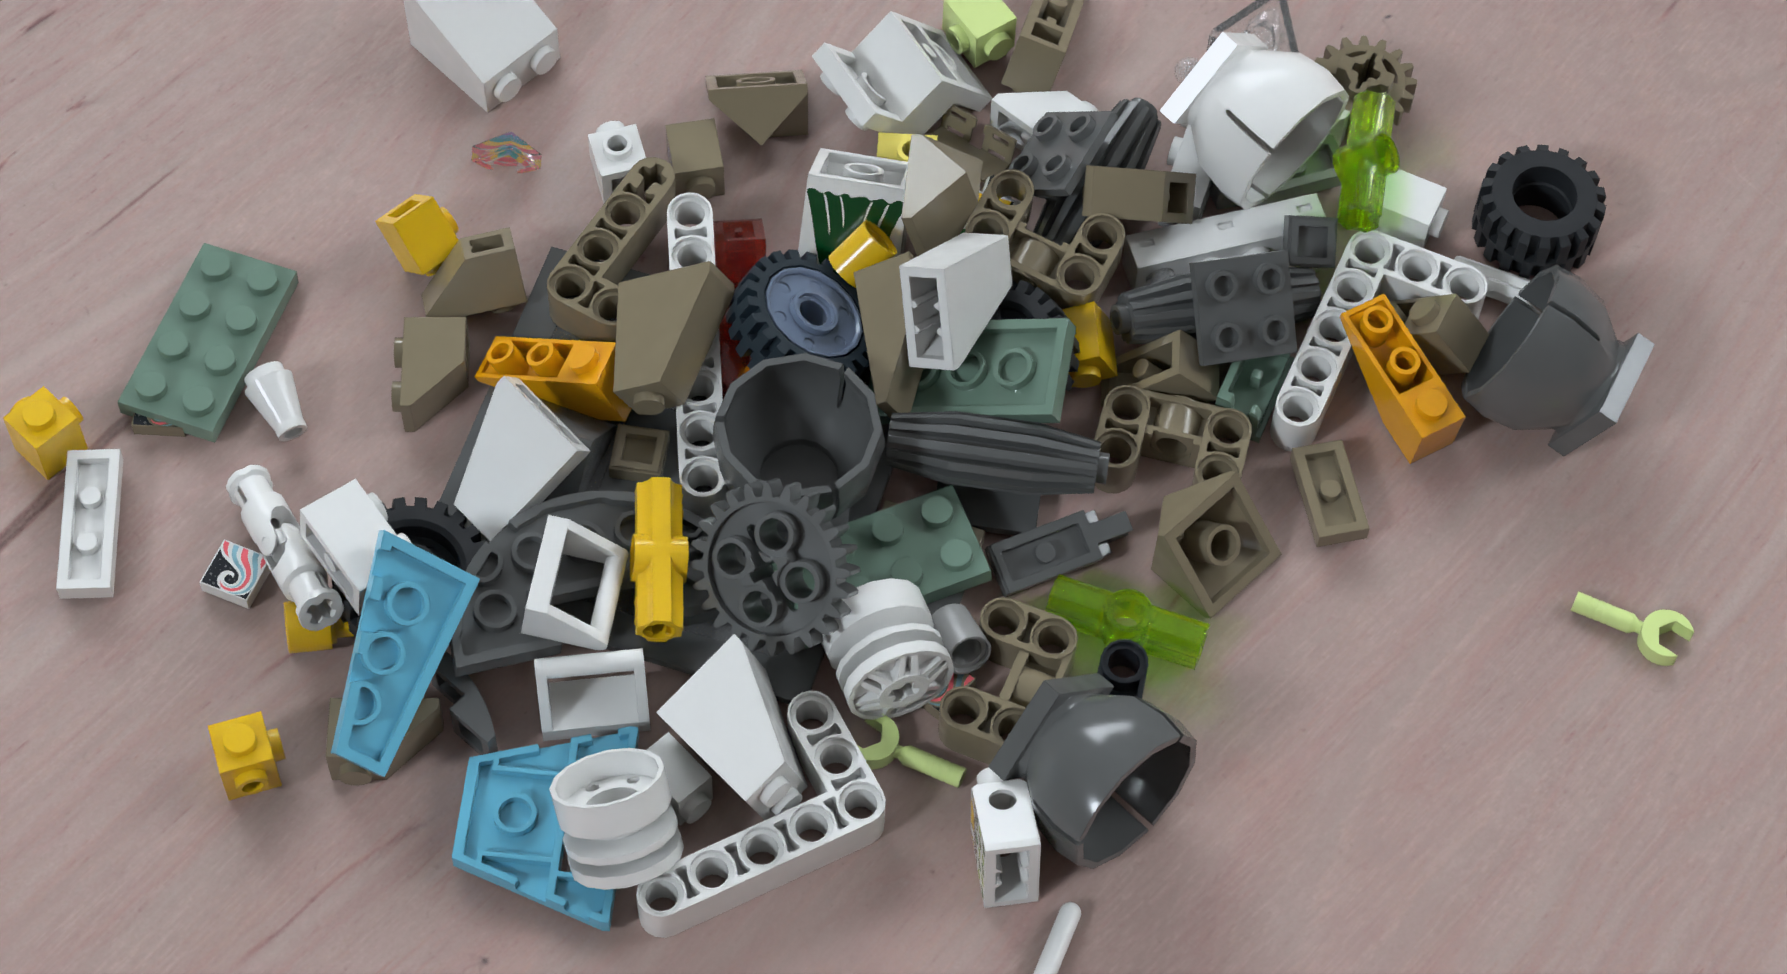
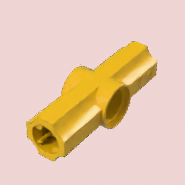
M651 477L647 481L638 482L635 489V534L632 535L629 567L630 581L635 582V635L642 636L651 642H667L669 639L681 637L684 628L683 584L686 583L689 545L688 537L683 536L682 485L673 482L668 477Z

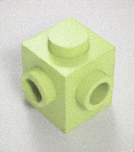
M944 0L942 29L946 33L951 48L957 54H963L974 68L989 60L1002 58L1014 47L1017 17L1002 0Z

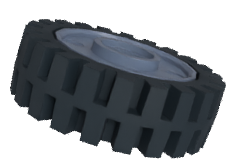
M788 249L784 255L779 250L772 252L768 257L764 256L758 260L734 290V295L728 306L730 308L726 313V323L732 324L728 330L730 339L740 341L735 348L741 358L751 356L752 360L747 365L750 369L765 359L803 353L842 363L844 365V372L849 367L858 377L868 368L869 359L857 290L855 287H851L840 275L833 272L834 268L828 259H825L819 265L817 264V254L806 252L800 257L798 250ZM844 379L843 393L845 392V387H846L845 379Z

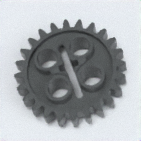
M780 478L766 481L764 486L760 480L745 484L744 490L739 487L726 492L727 501L721 500L712 503L710 506L715 517L705 518L698 523L708 536L695 539L691 544L697 550L704 553L703 558L690 562L691 568L703 571L704 579L693 584V589L708 590L710 595L701 605L702 610L716 607L720 613L713 626L718 628L730 623L733 626L730 637L735 634L741 640L748 635V648L751 652L763 648L766 644L769 656L783 652L785 647L791 655L805 649V644L810 648L823 642L822 634L827 636L839 629L835 618L840 619L849 615L852 611L842 599L850 598L858 594L859 591L854 585L846 582L847 577L861 572L859 566L847 563L846 555L858 549L857 545L842 544L840 539L849 529L848 523L833 526L830 520L837 508L832 505L819 510L817 508L820 497L818 491L806 494L801 498L800 482L786 485L783 489ZM778 520L782 521L787 527L789 533L787 542L778 534ZM752 525H755L754 532L751 530ZM736 545L740 546L745 552V566L736 557ZM773 563H776L778 570L775 572L773 571L771 565ZM804 568L813 575L815 581L814 590L809 588L804 582ZM762 592L771 600L772 613L767 612L762 605ZM795 603L798 604V609H797V610L794 609Z

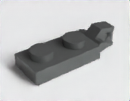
M1084 510L991 544L986 547L985 552L1002 594L1006 598L1100 562L1104 557L1112 554L1108 543L1128 536V532L1133 531L1126 511L1098 520L1095 510L1086 513Z

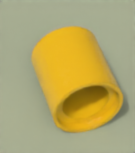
M865 220L829 255V261L836 272L846 282L856 288L854 272L893 258L897 254V249L882 229L871 221Z

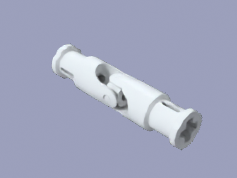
M248 465L243 469L235 471L228 479L226 485L229 497L234 504L241 507V520L254 543L258 545L262 552L263 558L282 593L297 606L296 614L303 628L319 631L333 625L342 616L344 611L342 599L336 590L329 588L327 584L328 573L300 535L299 523L281 494L273 491V482L269 472L260 465Z

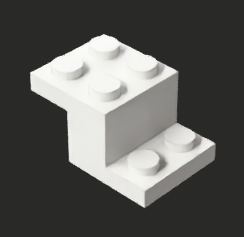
M892 11L883 18L852 52L824 42L812 55V58L823 71L820 75L822 82L833 93L841 96L848 106L845 110L846 115L858 128L864 131L872 129L883 133L924 135L953 104L957 107L961 105L980 112L993 99L962 56L951 48L942 30Z

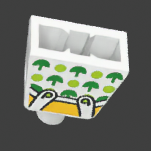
M986 768L978 773L977 784L971 788V834L984 908L1037 902L1039 897L1041 842L1027 782L1022 779L1003 781L990 768ZM1011 853L1008 856L1000 857V854Z

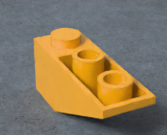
M1379 295L1341 313V322L1382 422L1409 464L1452 444L1466 417L1386 295Z
M495 336L474 376L479 382L493 387L496 386L503 376L517 377L538 398L599 420L625 422L632 409L613 392L616 342Z

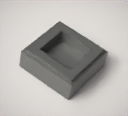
M1284 215L1282 250H1288L1289 266L1335 268L1338 218Z

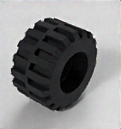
M1539 144L1536 150H1530L1526 145L1517 147L1515 155L1507 151L1499 156L1498 163H1492L1487 169L1485 178H1483L1472 218V229L1476 230L1474 235L1477 247H1485L1483 256L1489 262L1497 260L1500 263L1498 269L1508 273L1510 270L1518 272L1520 277L1528 280L1530 275L1536 276L1539 272L1555 265L1571 272L1572 267L1579 269L1585 263L1587 255L1591 254L1607 206L1604 204L1606 199L1605 189L1598 186L1600 177L1595 170L1588 172L1585 170L1587 166L1586 161L1580 157L1573 160L1568 157L1569 151L1559 148L1558 152L1549 151V145ZM1525 205L1539 206L1552 212L1558 219L1552 221L1535 219L1525 214L1519 207Z

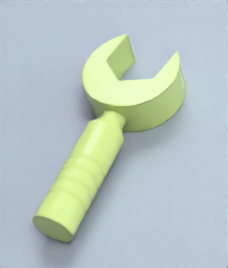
M1579 591L1570 610L1622 632L1638 633L1637 644L1642 655L1652 663L1662 666L1674 665L1678 655L1659 644V635L1673 631L1690 642L1694 633L1689 620L1676 611L1657 610L1649 614L1643 622L1634 613Z
M886 715L875 720L865 719L867 724L881 733V742L866 748L858 746L870 769L883 768L890 764L894 758H897L903 766L924 773L959 788L961 786L967 768L912 745H899L898 727Z

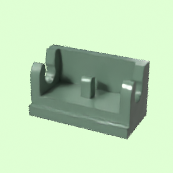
M1291 353L1232 362L1217 395L1215 406L1234 408L1249 418L1252 425L1250 440L1254 442H1260L1274 410L1277 396L1295 358L1290 356Z

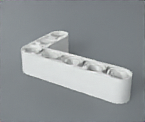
M1369 229L1354 234L1344 250L1277 396L1270 426V435L1273 442L1281 449L1291 452L1292 448L1311 445L1354 352L1341 322V313L1382 294H1385L1389 301L1457 293L1459 296L1467 299L1462 300L1475 317L1479 319L1488 288L1486 277L1481 271L1472 266L1379 231ZM1362 260H1364V261H1369V262H1371V263H1373V264L1364 263V262H1362ZM1408 278L1417 279L1420 282L1411 281ZM1343 299H1351V300H1353V301H1355V302H1354V303H1351V302H1347V301H1345V300H1343ZM1325 338H1334L1339 342L1328 341ZM1306 377H1315V378H1318V379L1321 380V381H1320V382L1310 381V380L1307 379ZM1287 417H1298L1304 422H1295Z
M819 691L802 692L792 699L787 713L788 733L799 763L813 786L817 797L680 859L662 875L651 881L639 884L636 894L638 915L641 926L647 933L661 938L679 934L860 850L880 838L885 824L886 799L883 790L834 702L827 695ZM808 719H817L823 722L824 725L812 730L802 727L800 723ZM831 763H842L849 769L843 773L833 774L826 771L824 767ZM856 807H866L874 814L868 818L858 819L850 816L848 811ZM814 829L822 832L825 836L818 841L810 842L801 839L799 834L805 830ZM758 852H768L775 857L772 862L764 865L756 864L749 858ZM712 874L719 875L726 880L725 883L715 888L705 887L699 882L705 876ZM662 897L670 898L676 902L672 908L665 911H656L649 906L655 899Z

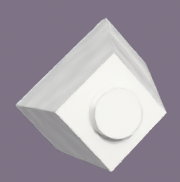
M962 233L899 266L909 367L954 371L961 366L1012 287L1008 235Z
M503 376L497 382L454 505L467 517L464 527L467 528L473 524L481 532V541L486 539L491 541L500 531L508 526L509 520L542 503L591 452L517 377Z

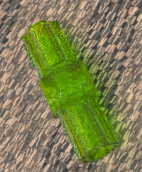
M1365 90L1354 95L1347 145L1335 150L1333 155L1334 169L1342 183L1337 218L1338 222L1346 230L1354 229L1366 233L1379 227L1383 210L1386 178L1395 174L1400 167L1399 152L1391 138L1396 102L1386 92L1377 93Z
M1060 574L1055 579L1045 611L1071 622L1076 631L1102 639L1106 646L1119 639H1129L1142 646L1148 655L1193 670L1198 665L1210 627L1209 623L1151 605L1150 600L1145 594L1137 590L1122 589L1112 592ZM1123 617L1130 618L1136 621L1137 625L1123 626L1116 620Z

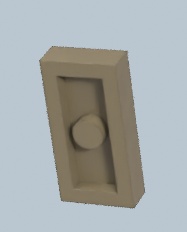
M1336 440L1292 448L1290 461L1316 547L1366 539L1370 528L1343 441Z

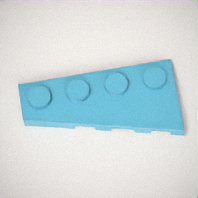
M379 530L331 753L378 776L385 777L480 578L386 530Z

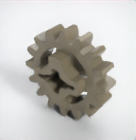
M1361 36L1359 45H1353L1347 37L1342 38L1339 50L1328 45L1325 47L1323 58L1317 57L1315 59L1317 64L1329 70L1349 95V100L1345 106V109L1350 111L1346 129L1350 124L1357 125L1359 135H1364L1367 126L1373 125L1379 134L1383 133L1387 120L1398 126L1401 123L1403 112L1409 113L1411 110L1417 86V79L1411 78L1414 68L1413 64H1400L1403 51L1398 49L1388 53L1385 51L1386 41L1383 39L1376 46H1371L1367 36Z

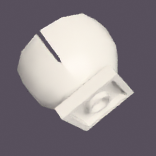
M1222 32L1160 109V112L1174 124H1189L1191 126L1199 165L1225 197L1247 210L1273 195L1318 150L1339 121L1349 100V95L1329 70L1301 53L1266 50L1268 46L1254 34Z

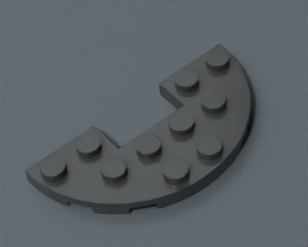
M613 490L586 491L553 498L516 515L509 520L508 526L500 531L489 543L484 542L466 569V572L480 578V581L450 641L455 677L561 654L562 642L521 633L525 608L548 515L570 519L626 549L629 555L621 590L635 588V582L630 581L629 570L632 535L635 534L634 492ZM683 508L682 524L683 536L688 537L689 559L686 583L683 584V625L688 626L715 620L720 612L716 607L702 610L701 605L710 597L708 590L693 589V584L704 579L703 571L691 568L690 562L703 558L704 553L697 550L691 544L693 540L708 536V534L698 524L703 518ZM736 547V557L745 566L746 558ZM562 554L550 605L597 596L604 563ZM762 592L761 602L765 608L768 597Z

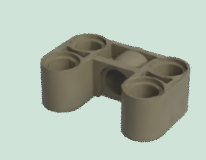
M1007 169L997 173L989 182L970 215L965 227V233L1008 235L1012 279L1017 284L1022 280L1029 282L1035 288H1040L1061 309L1093 301L1097 304L1121 259L1125 229L1120 220L1106 213L1089 216L1080 226L1070 245L1065 242L1059 245L1026 229L1034 197V185L1029 176L1015 169ZM1011 196L1018 199L1021 203L1007 205L999 199ZM1102 240L1110 244L1111 247L1101 250L1093 247L1089 242ZM1071 280H1079L1087 284L1089 288L1075 290L1066 283Z
M1133 385L1115 387L1105 398L1094 440L1101 442L1100 452L1110 453L1109 458H1117L1124 463L1112 464L1109 462L1106 485L1095 483V486L1106 493H1120L1127 490L1135 480L1141 456L1195 468L1192 485L1229 471L1237 472L1241 479L1252 434V425L1244 413L1234 408H1223L1197 402L1185 396L1167 395L1141 389ZM1128 415L1133 417L1134 419L1122 420L1117 416ZM1228 438L1230 440H1233L1235 443L1225 444L1223 442H1220L1218 439Z
M1005 597L995 598L986 603L981 610L979 627L991 645V653L988 660L1011 669L999 697L973 687L959 686L945 693L941 699L939 709L938 733L942 743L954 752L990 765L1004 743L1001 736L1012 731L1044 680L1070 676L1074 666L1078 640L1075 627L1063 617ZM1004 626L1014 632L1009 635H1000L991 629ZM1051 644L1060 647L1063 651L1051 654L1042 650L1041 647ZM965 714L974 718L975 721L963 725L954 722L951 718L955 715Z

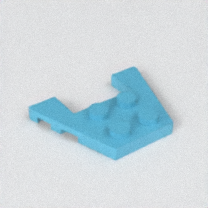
M628 726L618 728L617 734L592 738L591 734L571 737L570 743L539 748L538 744L469 757L452 852L453 866L601 931H610L616 889L588 888L575 881L572 872L561 871L565 848L562 839L565 832L561 830L549 788L558 773L566 766L585 756L612 749H637L639 728Z

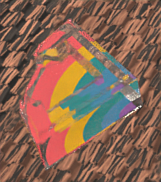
M512 131L472 146L471 160L486 169L493 170L494 164L517 166V173L541 169L542 154Z

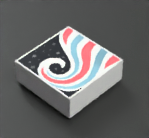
M224 539L199 583L202 591L250 609L271 571L263 558V554Z

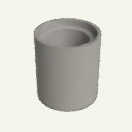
M956 603L945 605L936 610L931 615L934 624L933 628L939 631L942 637L944 647L948 650L952 659L954 673L968 674L983 666L990 656L991 645L969 610L964 605Z

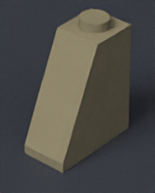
M711 261L618 283L613 392L637 414L655 415L663 412L666 408L686 403L734 295V284Z

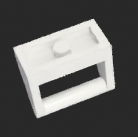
M548 515L525 608L521 633L593 650H605L608 646L628 560V551L570 519ZM562 554L604 563L590 625L550 605Z
M643 648L534 659L543 741L571 739V737L591 734V736L617 734L618 728L628 726L638 727L639 732L651 730ZM634 671V674L550 683L548 679Z

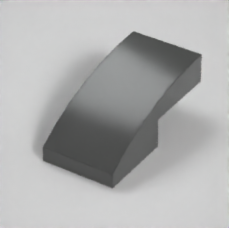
M445 651L431 682L438 691L454 704L449 709L454 732L479 755L498 752L495 731L486 703L469 675L455 677L451 655Z

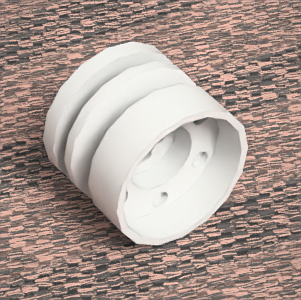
M894 578L871 581L856 587L859 590L858 594L842 599L852 611L849 615L840 619L835 618L839 629L827 636L822 634L823 642H821L831 667L837 670L838 683L844 692L850 711L862 719L875 720L885 715L889 718L899 717L919 709L943 691L950 683L954 673L952 659L948 650L944 647L939 631L933 628L934 624L931 613L919 587L908 580Z
M635 748L605 750L577 760L566 766L554 777L549 790L561 830L565 832L562 840L568 855L567 859L574 880L588 888L602 890L628 888L651 881L667 872L680 860L684 845L677 827V816L673 807L669 805L672 796L665 767L660 756L648 750Z

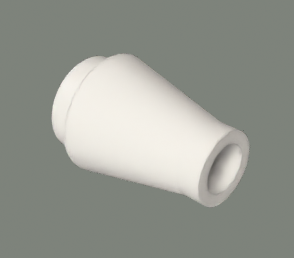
M274 361L260 365L246 375L244 379L247 385L245 395L273 428L279 441L292 440L307 430L293 374L290 370L284 369L281 362Z

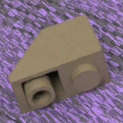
M1086 165L1082 216L1089 217L1098 213L1113 215L1117 219L1192 224L1196 174Z
M510 227L459 239L421 294L426 317H467L486 311L502 313L513 309L517 304L527 302Z
M1457 293L1390 301L1438 375L1470 372L1489 333Z
M404 317L403 337H395L394 364L395 368H402L401 381L392 382L391 400L393 412H401L405 432L417 431L469 387L470 339L466 317Z

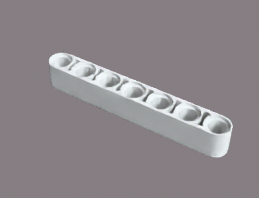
M688 192L676 196L669 203L667 209L669 269L674 270L711 261L715 265L713 211L710 202L698 193ZM687 224H696V226H692V227H687V226H684V225H687ZM719 329L686 403L676 406L679 482L682 485L683 508L703 519L711 516L715 517L710 508L712 503L721 500L727 501V486L719 468L712 437L716 414L723 401ZM705 396L708 398L704 401L691 400L692 397ZM700 440L710 442L709 445L703 447L694 446L692 443ZM703 485L714 488L704 493L693 490Z

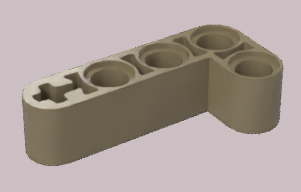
M647 157L633 165L550 273L547 279L549 312L552 321L560 328L585 341L616 342L617 321L610 322L607 320L617 318L618 283L624 279L667 222L668 205L676 197L675 171L666 160L658 157ZM623 224H631L630 226H620ZM595 260H605L603 262H593ZM567 296H578V297H576V298H574V299H566V298H564V297H567Z

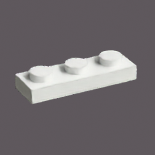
M120 449L67 451L56 590L60 599L107 598L114 596L124 460Z

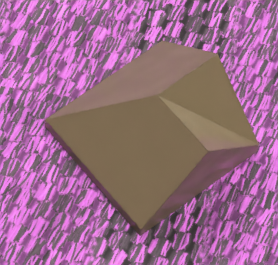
M802 70L705 76L709 100L761 146L769 137L808 135V85Z
M923 134L911 135L901 217L917 256L960 235L978 203L983 162L976 157Z
M1229 471L1163 497L1151 570L1205 618L1211 619L1282 555L1237 472Z

